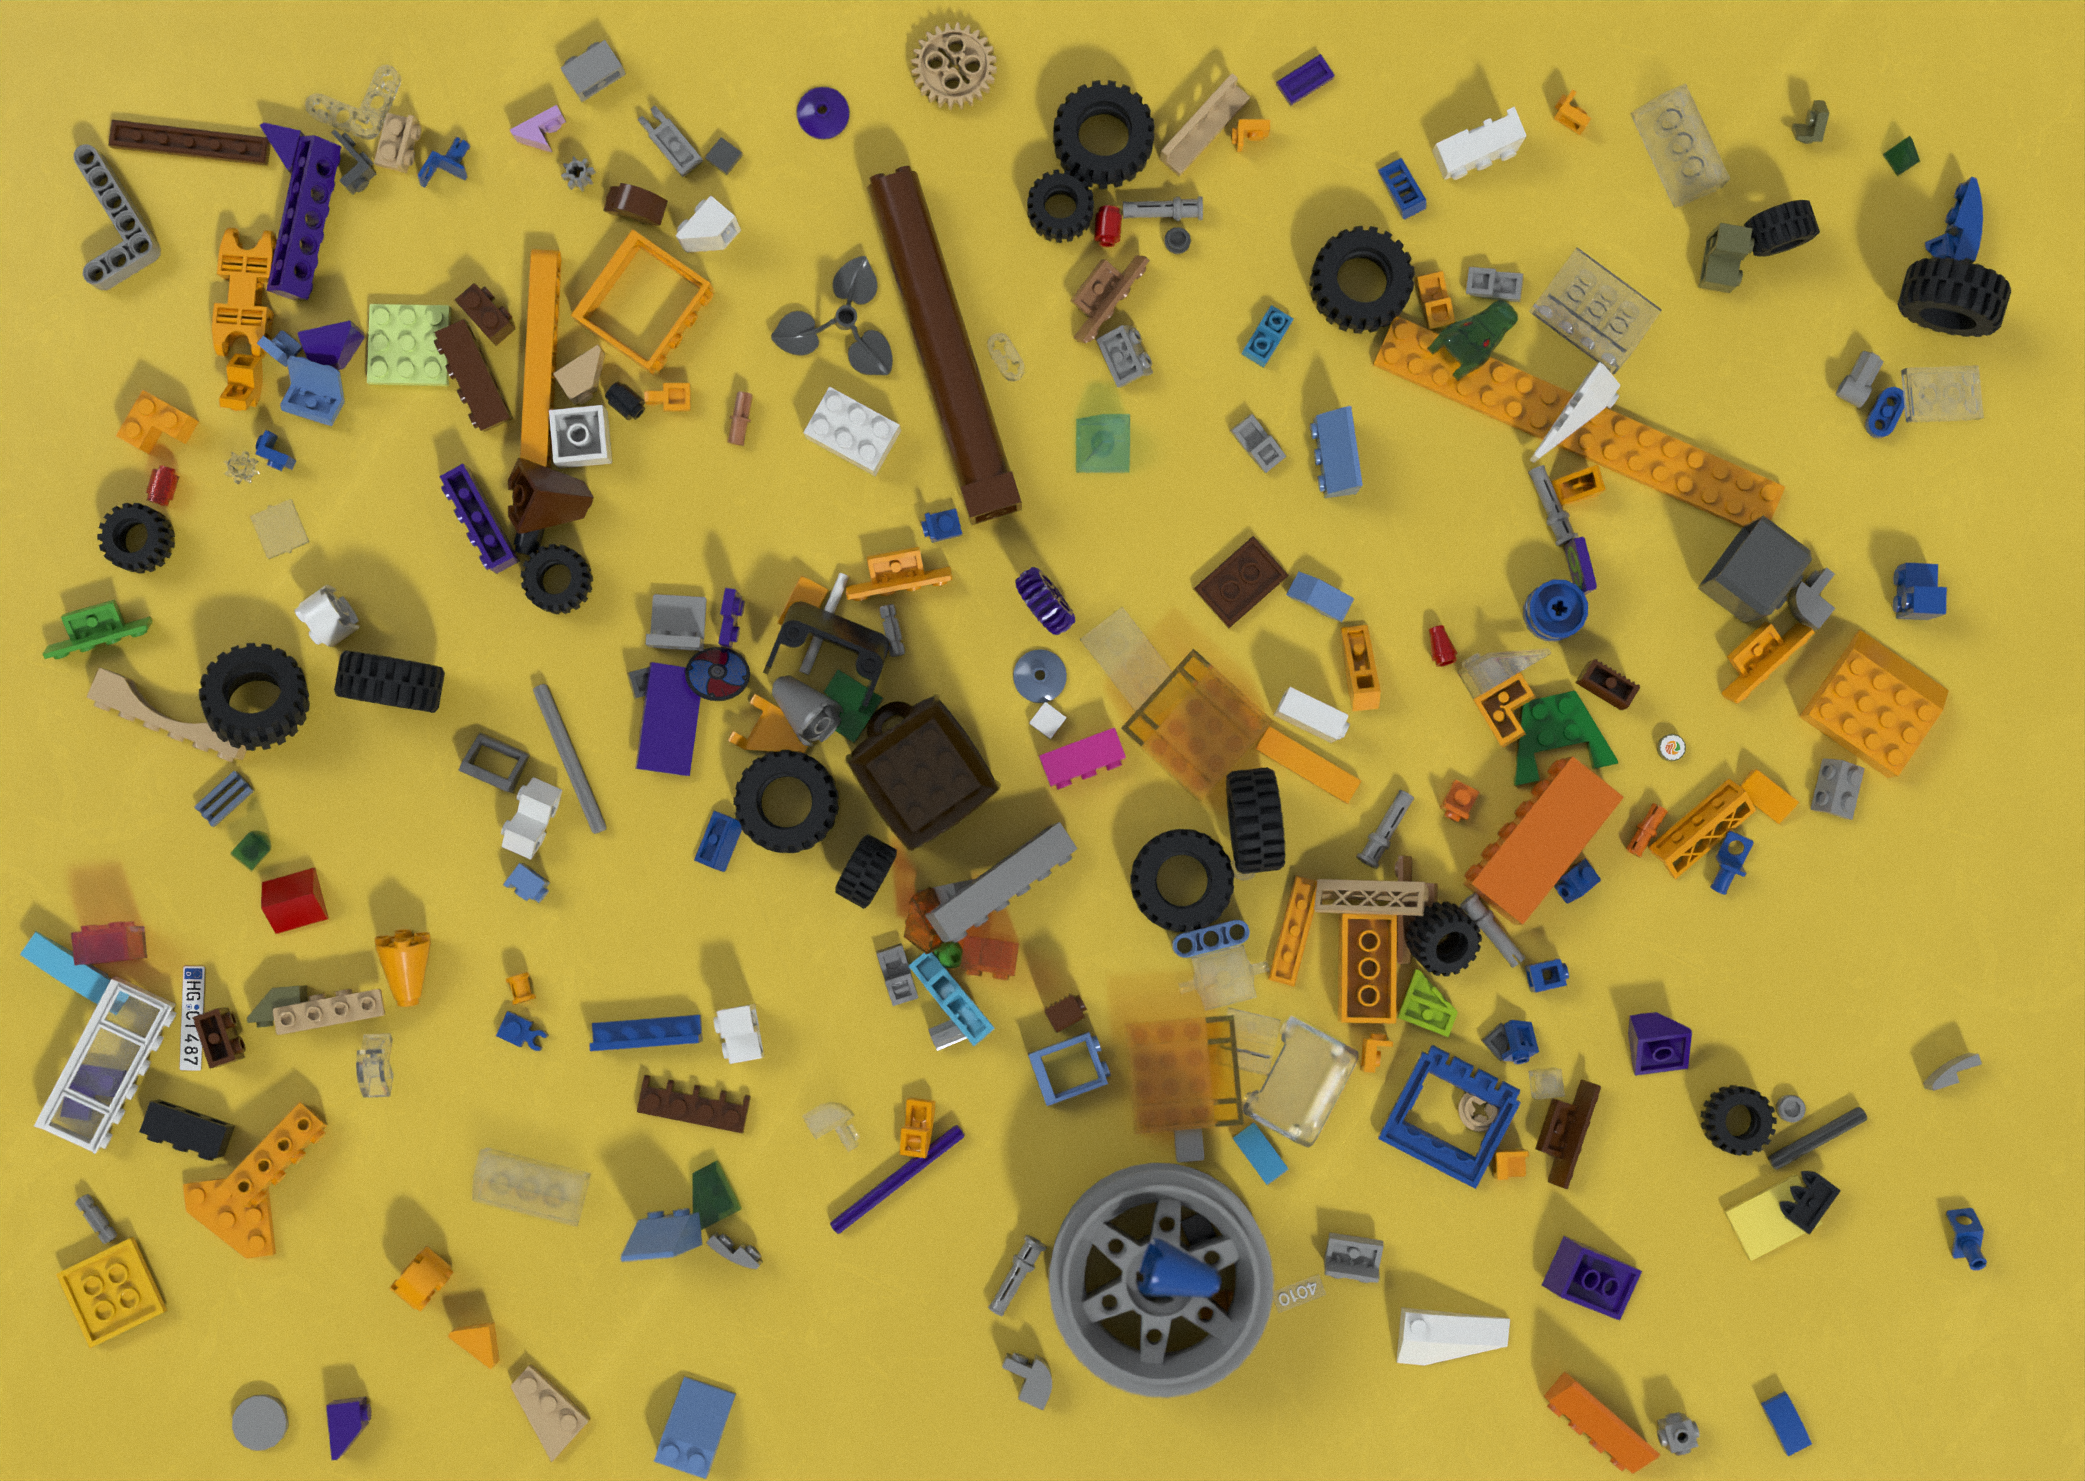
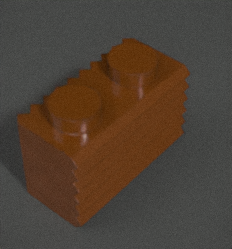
M1598 659L1588 662L1575 682L1619 710L1628 708L1640 689V685H1635V681L1631 682L1630 679L1621 676V673L1617 674L1616 670L1612 671L1611 667L1607 668V664L1603 665L1602 662H1598Z
M1069 993L1068 997L1064 996V999H1059V1002L1055 1001L1049 1007L1045 1006L1044 1011L1055 1032L1058 1033L1085 1018L1083 1012L1087 1008L1080 995L1074 997L1073 994Z

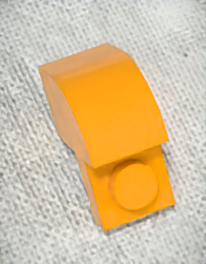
M235 353L226 366L228 385L219 397L220 407L230 408L233 411H246L249 406L256 407L261 396L263 384L262 357Z

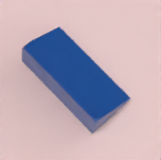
M714 811L694 861L725 872L742 831L740 822L737 819Z

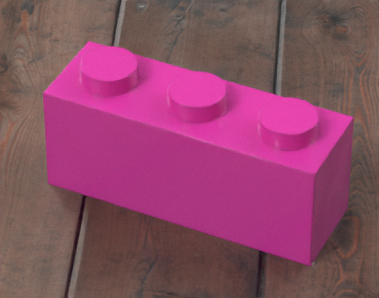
M1114 727L1039 756L1050 787L1056 785L1057 790L1072 785L1071 779L1081 776L1082 780L1096 776L1097 769L1106 766L1107 771L1122 766L1121 760L1126 759Z

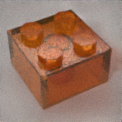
M967 935L964 939L960 968L966 969L965 974L982 976L983 972L993 973L992 978L1009 980V975L1015 976L1020 943Z

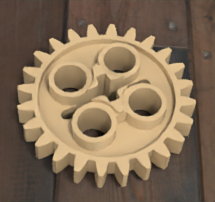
M946 23L945 31H941L936 26V34L934 36L928 31L926 32L927 42L919 40V46L922 50L914 49V55L917 58L911 59L912 66L917 68L912 70V76L919 77L915 80V86H923L920 90L922 96L930 93L928 97L930 103L938 99L939 108L947 102L949 110H952L954 103H958L960 110H962L963 102L966 101L972 107L974 97L982 101L981 91L985 93L990 92V88L986 83L994 84L995 78L990 75L997 73V67L992 65L997 62L996 56H989L994 52L993 46L985 47L988 43V38L984 37L979 40L980 31L976 30L971 34L970 25H967L964 31L960 30L959 23H956L955 29L952 30L949 24ZM953 44H959L963 47L959 52L949 50ZM943 49L948 59L938 50ZM937 60L942 63V66L938 69H932L929 67V64ZM949 60H950V62H951L954 66H956V65L959 64V72H960L961 75L964 76L968 81H970L969 84H966V83L962 80V77H961V75L958 73V71L956 70V68H954V67L950 68ZM970 64H977L980 68L976 72H969L966 70V67ZM950 80H955L959 83V86L955 89H949L946 87V83Z

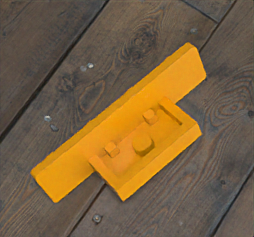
M919 547L867 556L871 582L846 586L847 600L863 601L872 595L889 596L898 590L915 591L924 585L942 586L948 583V581L953 580L951 568L945 567L924 571Z
M1765 621L1727 656L1740 676L1721 693L1723 697L1736 704L1746 699L1750 692L1760 683L1767 680L1769 675L1779 665L1785 663L1792 653L1806 644L1808 639L1815 633L1814 630L1804 624L1796 623L1788 632L1780 637L1773 625Z

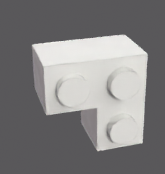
M755 1004L717 1011L718 1016L714 1017V1026L716 1033H721V1038H725L726 1041L722 1043L724 1059L729 1058V1064L763 1058L764 1051Z

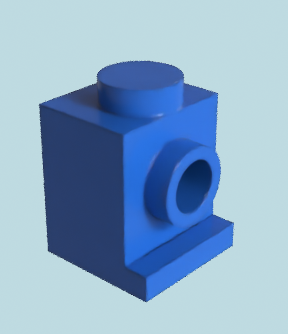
M1561 959L1524 966L1530 992L1536 993L1567 986L1566 979H1569V972L1566 964L1562 963ZM1544 970H1549L1551 973V977L1548 980L1543 978L1542 973Z

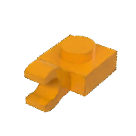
M663 383V391H644V402H646V405L663 404L664 411H691L690 383Z

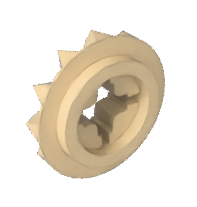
M1468 1092L1465 1093L1458 1103V1115L1461 1121L1471 1130L1478 1132L1487 1131L1500 1109L1486 1103L1484 1111L1488 1118L1480 1114L1473 1116L1475 1108L1471 1102L1473 1101L1479 1105L1486 1102Z

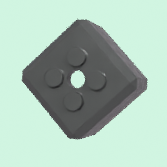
M1762 515L1746 524L1738 532L1700 583L1698 589L1743 623L1756 621L1772 614L1775 609H1780L1788 598L1786 594L1791 587L1795 588L1804 577L1802 575L1803 571L1812 561L1811 550Z

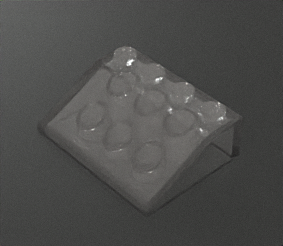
M1578 247L1529 310L1531 314L1597 363L1601 362L1614 375L1631 356L1662 311V309Z

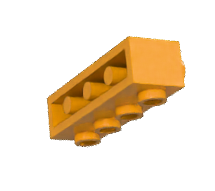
M299 1102L221 1185L243 1206L250 1207L252 1204L257 1206L267 1195L264 1191L271 1184L276 1186L286 1176L287 1173L284 1172L291 1163L296 1165L306 1155L304 1150L311 1142L315 1145L326 1134L324 1129L328 1125L305 1104Z

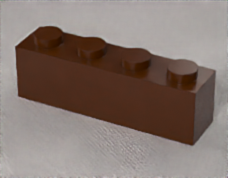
M463 319L434 332L437 337L434 340V344L439 354H445L447 358L446 370L452 380L456 378L460 386L457 389V393L462 403H468L472 413L468 414L474 428L479 427L480 431L485 432L512 420L511 412L468 321Z

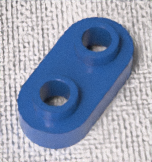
M1889 387L1879 394L1865 422L1866 431L1870 436L1883 438L1892 433L1907 403V397L1903 390L1898 387ZM1887 398H1891L1894 401L1893 406L1887 404ZM1876 421L1882 424L1881 430L1875 427Z

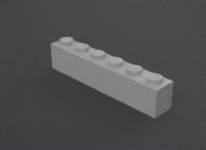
M1060 822L1051 824L925 916L943 942L953 940L956 943L968 935L966 930L972 925L976 928L989 919L987 915L994 909L996 912H999L1010 904L1008 899L1016 894L1019 897L1030 890L1029 884L1036 879L1039 882L1052 873L1050 869L1056 864L1062 866L1072 859L1070 854L1077 850V847Z

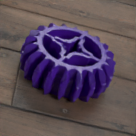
M1032 567L1029 570H1025L1015 580L1018 593L1027 607H1029L1032 614L1036 616L1038 621L1049 632L1059 635L1062 632H1066L1075 623L1073 610L1064 599V596L1039 568Z

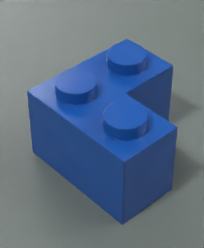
M1904 563L1897 566L1893 576L1894 585H1897V596L1893 599V611L1896 612V619L1930 620L1945 615L1947 587H1938V564Z

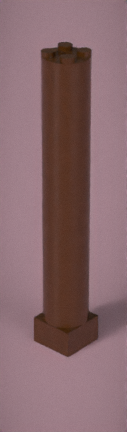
M910 166L900 167L895 170V173L886 176L883 173L876 174L870 178L871 184L868 185L867 192L971 526L1021 511L1022 501L1008 464L918 174L912 171Z

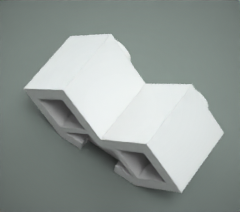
M534 777L527 786L522 785L517 795V800L520 801L518 811L511 821L507 820L501 830V835L504 836L502 847L531 860L543 843L547 834L544 831L550 818H554L557 812L562 790Z

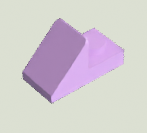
M555 105L510 129V132L519 143L552 152L543 134L559 130L562 127L561 124L566 121L558 106Z

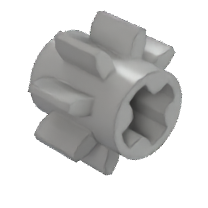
M573 156L572 162L569 164L563 163L566 173H563L561 177L565 181L570 180L568 187L571 190L576 186L583 192L586 185L594 184L590 175L596 172L592 167L587 168L589 162L586 158L581 162L577 161L575 156ZM581 170L580 177L576 178L577 171Z

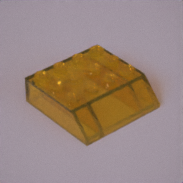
M1193 648L1121 729L1145 754L1200 802L1272 724L1273 720Z
M1234 1015L1124 1023L1135 1134L1244 1125Z

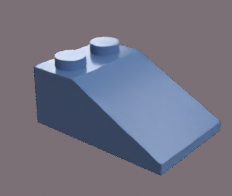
M689 1208L673 1210L672 1215H664V1211L648 1212V1217L638 1220L621 1254V1262L675 1257L701 1246L702 1236L699 1212L690 1213Z
M685 1376L663 1432L654 1462L706 1479L710 1473L736 1393Z

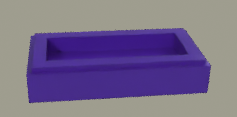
M1320 54L1277 81L1276 86L1291 106L1334 79L1335 75Z

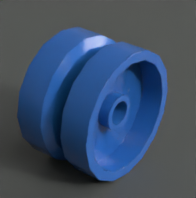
M1551 580L1543 583L1527 596L1523 606V619L1527 629L1535 637L1544 641L1557 642L1570 637L1584 626L1588 616V602L1584 592L1576 584L1567 580ZM1552 607H1555L1558 610V615H1556V611L1553 610Z

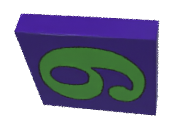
M1574 538L1563 547L1572 582L1587 595L1597 589V584L1585 538Z

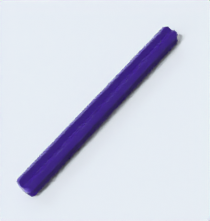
M958 1125L952 1127L929 1146L926 1158H912L832 1220L830 1223L832 1229L837 1234L843 1232L963 1139L965 1135Z

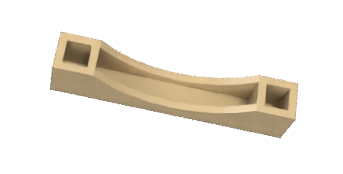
M98 669L87 695V698L95 701V707L110 711V708L120 711L118 716L133 722L135 718L143 720V726L157 732L162 728L169 731L168 737L181 742L184 741V738L194 741L193 747L208 752L209 748L218 751L217 757L232 762L234 758L244 759L247 752L244 745H241L238 749L232 747L229 740L223 742L217 737L216 732H212L208 723H182L163 715L147 702L132 679L107 669Z

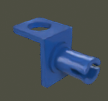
M456 137L446 155L432 151L418 173L420 185L425 188L438 167L466 180V170L460 162L470 149V145L465 140H462L460 143L461 138Z
M1733 831L1727 833L1716 855L1721 868L1710 886L1711 889L1726 895L1736 874L1745 877L1746 871L1743 863L1754 844L1753 840ZM1735 840L1741 841L1744 845L1743 851L1737 855L1731 854L1728 851L1729 844Z
M1974 1209L1948 1210L1946 1216L1955 1232L1952 1249L1953 1258L1966 1257L1971 1270L1978 1271L1983 1269L1987 1265V1260L1981 1252L1984 1229ZM1966 1216L1971 1219L1972 1223L1963 1225L1958 1223L1956 1218Z

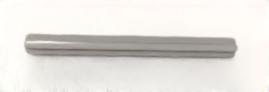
M546 684L533 688L534 695L591 831L594 834L606 830V824L549 688Z

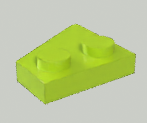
M1414 969L1397 1018L1449 1037L1458 1011L1426 979L1420 970Z

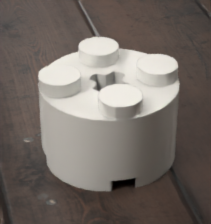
M325 585L302 601L299 607L295 609V614L302 622L307 624L310 629L308 632L309 636L317 645L324 643L328 647H333L358 630L359 626L355 625L358 622V618L350 604L343 596L338 599L333 594L337 590L330 585Z

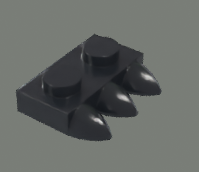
M1801 1171L1806 1187L1791 1186L1790 1190L1795 1203L1781 1201L1779 1205L1787 1220L1810 1235L1841 1190L1816 1172Z

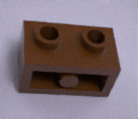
M474 282L455 301L491 342L497 346L516 329L509 322L513 317L503 306L497 308L492 303L495 297L485 286L480 289Z
M228 1007L217 1008L192 1017L209 1069L221 1067L245 1058V1043L240 1036L238 1037L235 1028L237 1020L233 1011H229Z

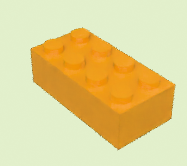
M1339 913L1338 1022L1396 1024L1397 915Z

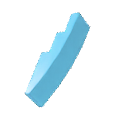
M35 931L20 953L28 961L97 1005L111 981L107 973L85 962L83 957ZM120 991L110 1012L117 1015L130 995Z
M927 949L909 965V968L973 1046L977 1045L995 1029L930 949Z

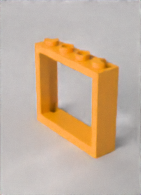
M632 229L572 312L571 317L578 324L653 375L656 370L660 371L667 362L666 356L670 350H675L683 339L681 335L687 327L691 328L698 318L697 312L702 305L705 307L713 298L714 294L712 291L714 289L710 282ZM640 248L700 289L649 361L589 320Z

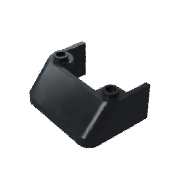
M806 602L793 603L787 611L763 673L768 675L780 644L790 648H797L806 641L808 634L858 654L855 664L856 670L860 676L870 680L858 709L859 712L863 713L868 707L883 669L889 649L888 639L882 633Z

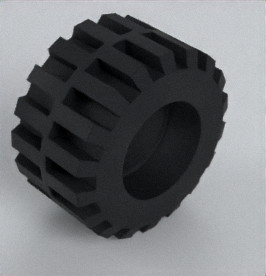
M1059 169L1053 170L1052 175H1049L1048 172L1044 173L1043 179L1040 180L1038 178L1034 182V187H1031L1029 191L1027 212L1032 228H1036V233L1039 236L1045 235V239L1050 242L1052 238L1056 239V243H1062V239H1067V242L1073 241L1074 236L1079 238L1083 235V230H1087L1090 226L1094 209L1092 190H1089L1087 181H1081L1079 174L1076 173L1072 176L1070 170H1065V173L1061 174ZM1060 194L1066 195L1076 203V210L1069 217L1055 218L1045 210V203L1049 198Z
M1795 200L1774 206L1754 215L1744 224V227L1752 228L1751 237L1754 238L1752 251L1755 256L1760 257L1771 256L1809 242L1820 233L1809 200Z
M124 503L122 504L123 508L118 506L112 508L114 513L112 515L107 513L104 516L106 519L105 524L100 522L99 528L102 529V534H97V540L103 542L99 545L100 551L105 552L104 557L111 561L113 565L130 572L145 573V570L152 572L156 570L155 565L162 567L165 564L163 559L165 557L170 558L172 553L168 552L169 548H174L175 542L171 541V538L175 537V533L169 529L172 526L170 521L164 519L165 516L162 513L140 503H134L133 505ZM144 524L148 534L147 541L140 550L130 553L126 546L127 533L132 527Z
M549 544L547 548L544 546L539 547V552L537 553L532 552L529 555L531 557L529 562L525 560L523 566L526 568L525 571H521L520 576L523 578L521 586L526 591V597L540 609L553 614H559L560 612L567 614L571 613V609L577 610L580 608L579 604L582 601L584 603L587 601L586 595L588 592L591 593L593 588L590 586V582H593V576L590 574L591 568L585 562L586 560L576 551L565 545ZM555 565L567 566L571 572V581L567 589L559 594L548 593L543 585L545 573Z
M870 834L864 836L836 884L835 893L863 909L869 906L897 856V849Z
M1443 901L1442 905L1439 902L1433 903L1432 907L1427 905L1424 907L1423 916L1415 915V921L1410 922L1408 927L1411 930L1406 932V938L1408 939L1406 944L1410 949L1409 952L1428 972H1432L1436 976L1442 974L1444 977H1447L1451 973L1454 975L1460 973V969L1469 967L1468 963L1471 960L1474 961L1477 957L1475 953L1480 951L1481 946L1478 943L1482 941V936L1479 934V926L1454 903L1451 905L1449 902ZM1450 933L1448 938L1443 943L1438 945L1441 938L1446 934Z
M1737 1085L1719 1088L1720 1092L1718 1093L1713 1092L1710 1095L1712 1099L1710 1101L1706 1100L1703 1105L1706 1107V1111H1701L1700 1116L1704 1118L1701 1127L1707 1132L1704 1135L1708 1140L1712 1141V1145L1722 1151L1738 1156L1742 1154L1746 1156L1753 1155V1151L1760 1152L1763 1150V1144L1769 1145L1771 1140L1768 1137L1770 1134L1775 1135L1776 1130L1772 1129V1124H1777V1118L1772 1117V1113L1775 1110L1773 1106L1768 1105L1770 1101L1765 1096H1761V1093L1756 1090ZM1742 1104L1750 1112L1751 1123L1745 1133L1740 1136H1733L1726 1127V1116L1731 1108Z

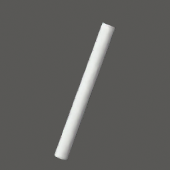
M839 573L824 609L825 611L835 613L849 579L848 575ZM813 636L800 667V672L807 675L810 674L823 640Z

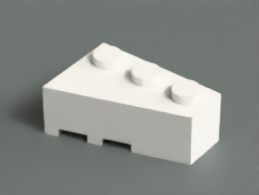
M1515 107L1507 110L1508 114L1506 117L1496 121H1492L1489 118L1483 121V126L1470 131L1466 129L1436 143L1432 152L1444 180L1451 177L1453 180H1457L1467 175L1468 170L1474 168L1482 170L1492 165L1491 161L1499 158L1505 161L1517 154L1516 152L1527 135Z

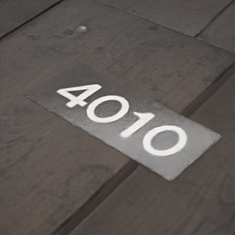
M1318 1274L1274 1291L1273 1300L1278 1313H1281L1327 1294Z

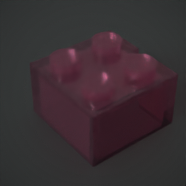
M134 921L108 923V925L81 926V932L71 933L74 965H91L147 958L144 926H135Z

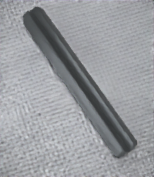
M1860 1107L1849 1111L1771 1154L1768 1157L1769 1163L1774 1169L1782 1168L1867 1120L1866 1113Z

